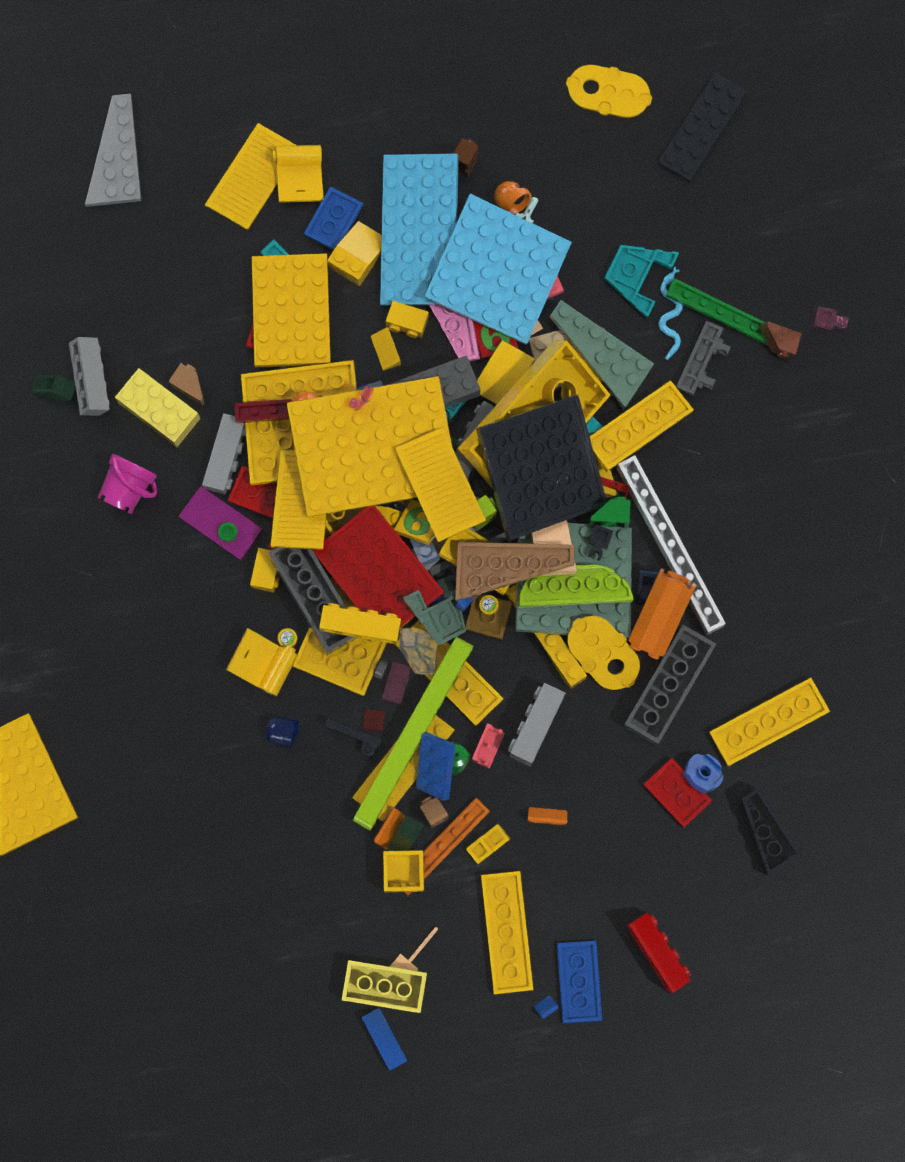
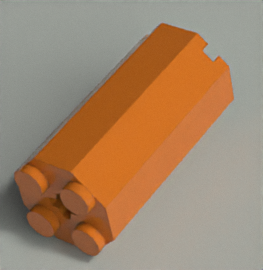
M660 569L628 640L631 642L630 647L632 649L646 651L654 659H659L660 656L664 657L696 587L694 582L691 586L689 584L690 580L678 573L669 570L667 574L663 573L665 569Z

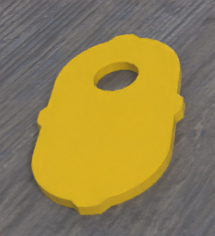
M585 65L574 71L566 81L572 101L579 107L597 111L600 115L607 116L610 114L631 118L641 114L647 106L651 105L652 96L650 95L647 83L638 75L619 71L615 67L606 68L597 65ZM586 81H596L599 85V90L594 94L586 93L583 89Z
M586 616L575 619L572 622L567 641L571 653L581 663V668L586 673H590L604 688L611 690L625 687L630 688L635 683L639 673L640 662L635 651L626 642V637L622 633H618L602 617ZM613 659H620L624 663L623 670L617 674L608 671V663Z

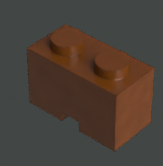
M462 138L453 153L459 155L458 174L466 178L469 177L478 161L479 146L471 139L466 140Z

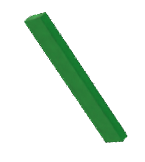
M675 278L673 279L666 297L767 345L759 328L760 324L765 323L764 321Z

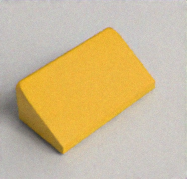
M384 328L371 335L383 371L401 365L389 328Z

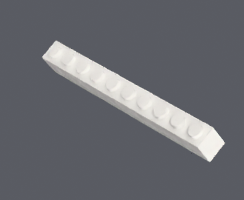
M636 456L619 463L617 471L624 484L629 486V493L671 571L688 578L691 586L693 582L696 584L689 605L705 635L707 636L724 627L726 623Z

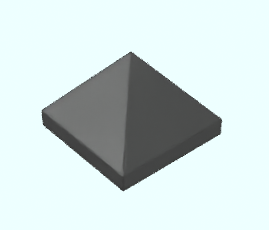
M474 478L471 485L475 497L481 498L485 495L488 497L491 487L487 482Z

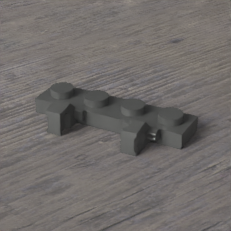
M706 321L676 386L679 391L694 396L697 387L702 389L704 386L711 390L713 389L716 380L706 376L707 372L705 369L712 354L715 355L717 352L728 356L731 347L723 344L724 340L720 338L724 328Z

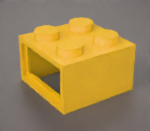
M383 851L384 892H424L423 851Z

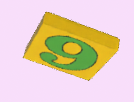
M411 499L394 530L398 535L429 546L434 537L433 530L420 502Z

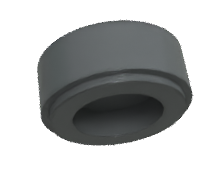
M383 659L379 661L374 674L376 678L382 679L388 661Z

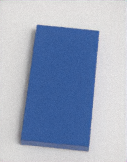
M597 942L557 943L562 1023L602 1021Z

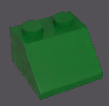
M615 497L609 500L591 516L589 524L591 526L597 524L604 527H624V529H627L630 522V500H626V497Z

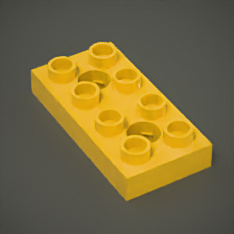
M554 340L476 428L555 402L554 390L559 383L562 385L561 399L572 395L579 396L585 422L587 423L609 398L610 393L567 340ZM475 429L458 449L492 488Z

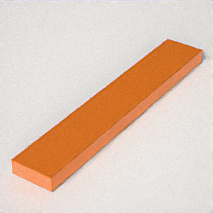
M477 798L423 852L424 879L490 812Z

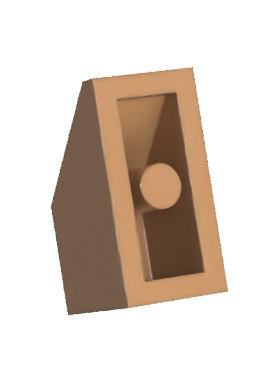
M180 363L169 380L170 386L203 406L204 398L196 369L189 364L185 366Z
M430 796L421 802L423 805L420 806V809L431 828L448 819V814L438 798Z

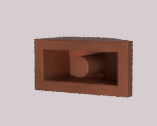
M769 321L760 324L759 328L771 352L784 359L796 355L801 333Z

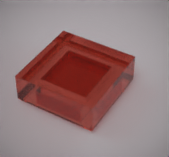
M365 710L363 729L383 732L385 712Z

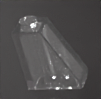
M401 628L399 648L414 673L434 675L437 650L435 640L428 632L419 628Z

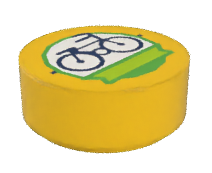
M486 595L480 600L479 608L483 614L493 615L498 610V600L494 596Z
M283 629L278 634V642L282 647H285V645L294 647L297 643V635L292 629Z

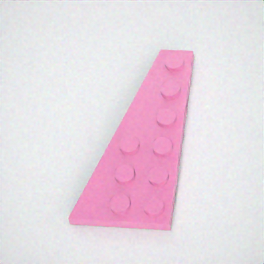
M429 305L458 358L467 355L469 362L479 360L480 355L473 320L441 305Z

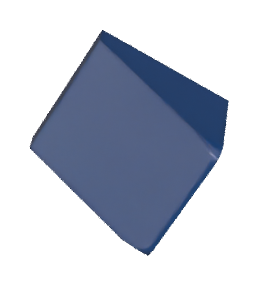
M547 996L534 1007L541 1018L544 1019L556 1011L559 1006L551 996Z

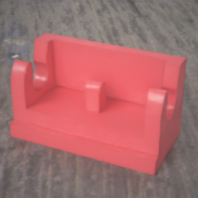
M487 723L473 755L472 762L490 769L505 734L503 730L496 729Z

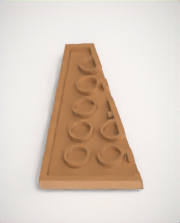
M458 542L455 600L459 601L574 566L575 545Z

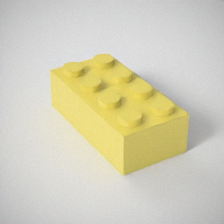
M139 368L115 396L121 406L175 447L179 446L200 420V416L195 410Z
M348 960L342 1000L421 1013L427 973Z

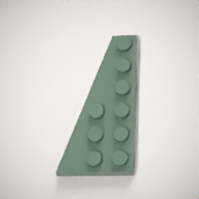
M561 300L550 315V318L560 331L572 342L571 345L580 352L583 360L599 380L604 382L611 395L616 397L620 402L619 405L624 410L654 363Z

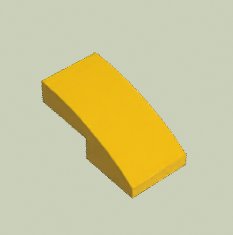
M497 824L467 847L466 850L476 863L479 864L509 841L510 838L502 827Z

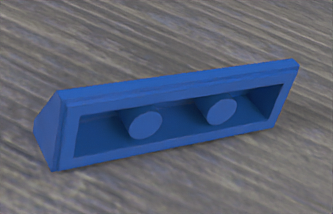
M380 1008L363 1016L362 1019L389 1071L405 1063L407 1059Z

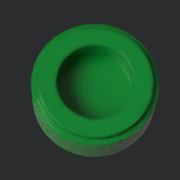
M225 522L220 525L218 535L224 542H232L236 539L238 530L233 523Z

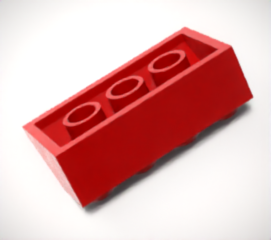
M646 913L626 927L668 993H674L691 981L689 978L691 974L685 965L681 966L678 959L680 956L674 948L670 949L667 942H669L666 934L663 931L660 933L657 929L658 922L653 915L649 916Z

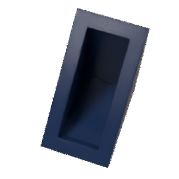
M640 570L637 580L635 604L645 605L659 572Z

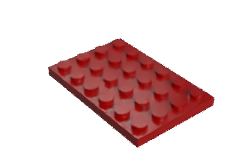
M375 505L363 509L324 541L323 550H312L355 606L359 608V611L367 612V610H374L378 612V615L386 616V613L398 615L397 618H401L400 628L416 616L403 597L419 590L426 607H428L445 593Z

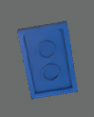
M330 187L305 230L304 236L334 251L351 229L363 207V203Z
M428 732L422 733L416 781L417 789L443 801L449 800L455 744Z

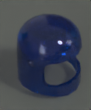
M273 717L266 728L267 740L276 745L292 747L299 730V721Z

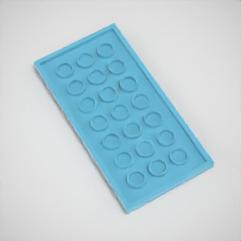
M458 154L384 155L380 305H391L392 301L405 305H439L424 298V295L457 223Z

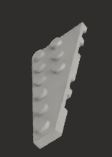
M131 94L113 95L111 98L85 202L86 207L141 201Z

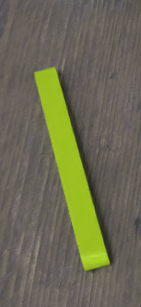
M459 637L454 639L356 813L353 822L369 831L372 829L420 744L422 733H426L471 653L473 645Z

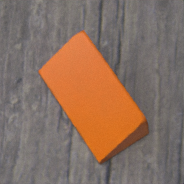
M529 807L527 821L566 825L567 811Z
M392 808L374 839L375 844L388 849L406 816L397 809Z

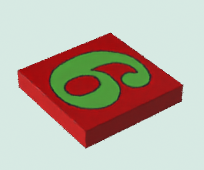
M474 323L477 344L482 360L491 358L502 340L518 349L516 340L480 323Z

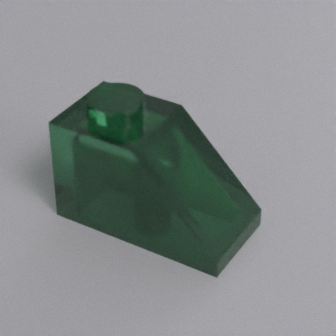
M36 375L31 393L59 401L71 400L74 394L75 382L60 375Z
M407 815L387 851H410L424 825Z

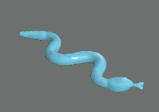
M676 267L673 268L674 271L666 275L663 279L660 290L664 297L667 294V285L672 283L674 274L679 272V270H676ZM666 297L676 304L675 309L661 316L658 323L660 330L675 340V344L665 357L668 360L680 347L681 339L679 334L666 326V322L681 313L683 304Z

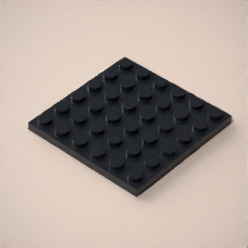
M572 395L476 428L507 540L511 541L601 508L607 503L578 395Z

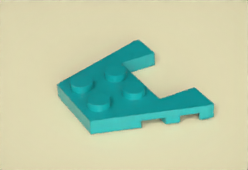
M620 245L605 276V280L644 317L648 318L655 301L638 294L653 262L672 270L679 253Z

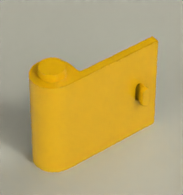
M321 145L276 146L275 150H272V161H276L279 202L323 201Z
M247 628L226 670L277 697L297 657L296 650L288 645H285V647L278 646Z

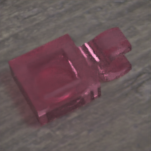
M818 307L814 327L833 330L834 325L840 328H846L849 318L836 316L837 310Z

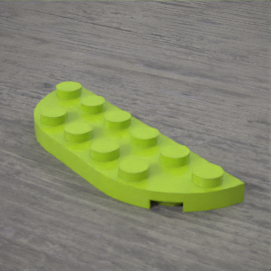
M576 565V574L547 575L528 579L521 589L518 605L519 608L626 603L632 602L634 599L627 582L614 573V570L601 565Z

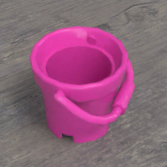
M111 455L109 460L110 467L97 498L102 499L104 495L106 496L105 502L124 511L129 507L128 513L132 514L141 497H156L157 487L155 479L157 475L120 456ZM149 484L152 486V493L146 491Z

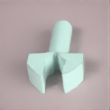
M532 197L524 213H516V216L522 219L525 218L526 221L533 223L530 216L538 203V199Z

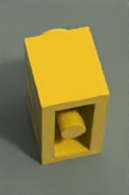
M392 301L386 319V327H389L390 331L399 333V331L405 332L407 336L412 338H422L429 318V312Z
M258 548L250 583L251 588L274 592L275 588H279L281 577L278 576V572L269 558V552L272 550Z

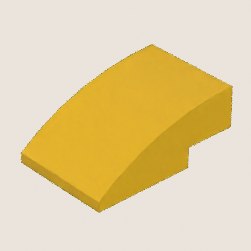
M502 340L477 380L481 389L480 395L498 404L531 367L535 358Z

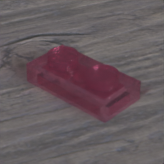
M392 663L382 700L401 705L411 671L410 666Z

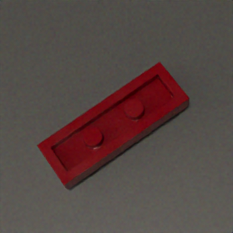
M292 399L235 403V422L238 424L290 420L287 403L292 402Z

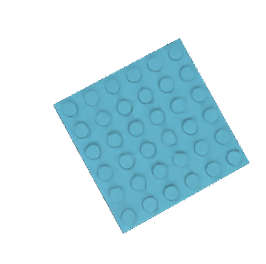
M469 194L424 298L527 345L572 242Z

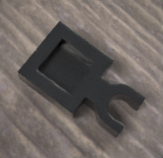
M597 524L594 525L588 543L594 546L589 551L588 557H591L593 552H597V560L600 561L603 554L602 549L607 550L613 530Z

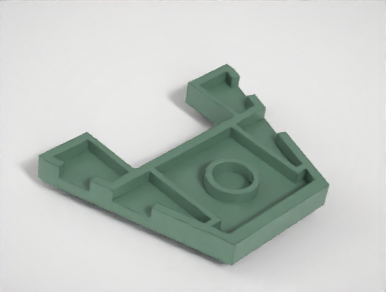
M453 574L438 580L440 587L445 592L444 596L446 599L429 608L426 607L419 590L403 597L438 645L466 632L462 610L456 607V590L453 587L455 578Z

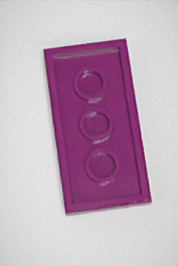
M200 486L178 516L240 561L263 531L261 527L202 486ZM225 522L233 523L238 530V535L232 542H224L218 535L220 525Z

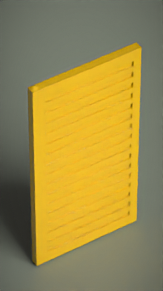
M258 123L207 200L205 206L248 230L277 186L276 161H272V150H275L276 146L297 145Z
M443 427L395 448L438 542L486 521Z
M281 450L271 547L323 550L327 514L307 517L295 450Z

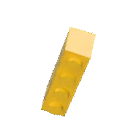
M328 603V606L323 605L319 629L322 632L397 644L401 618H397L398 615L386 613V616L378 615V612L374 610L361 612L356 607L344 609L340 608L338 604Z

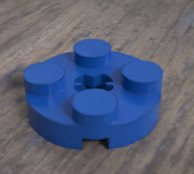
M696 754L685 765L684 778L700 793L705 794L715 790L723 781L721 764L709 754ZM706 770V775L708 776L702 775L701 771Z

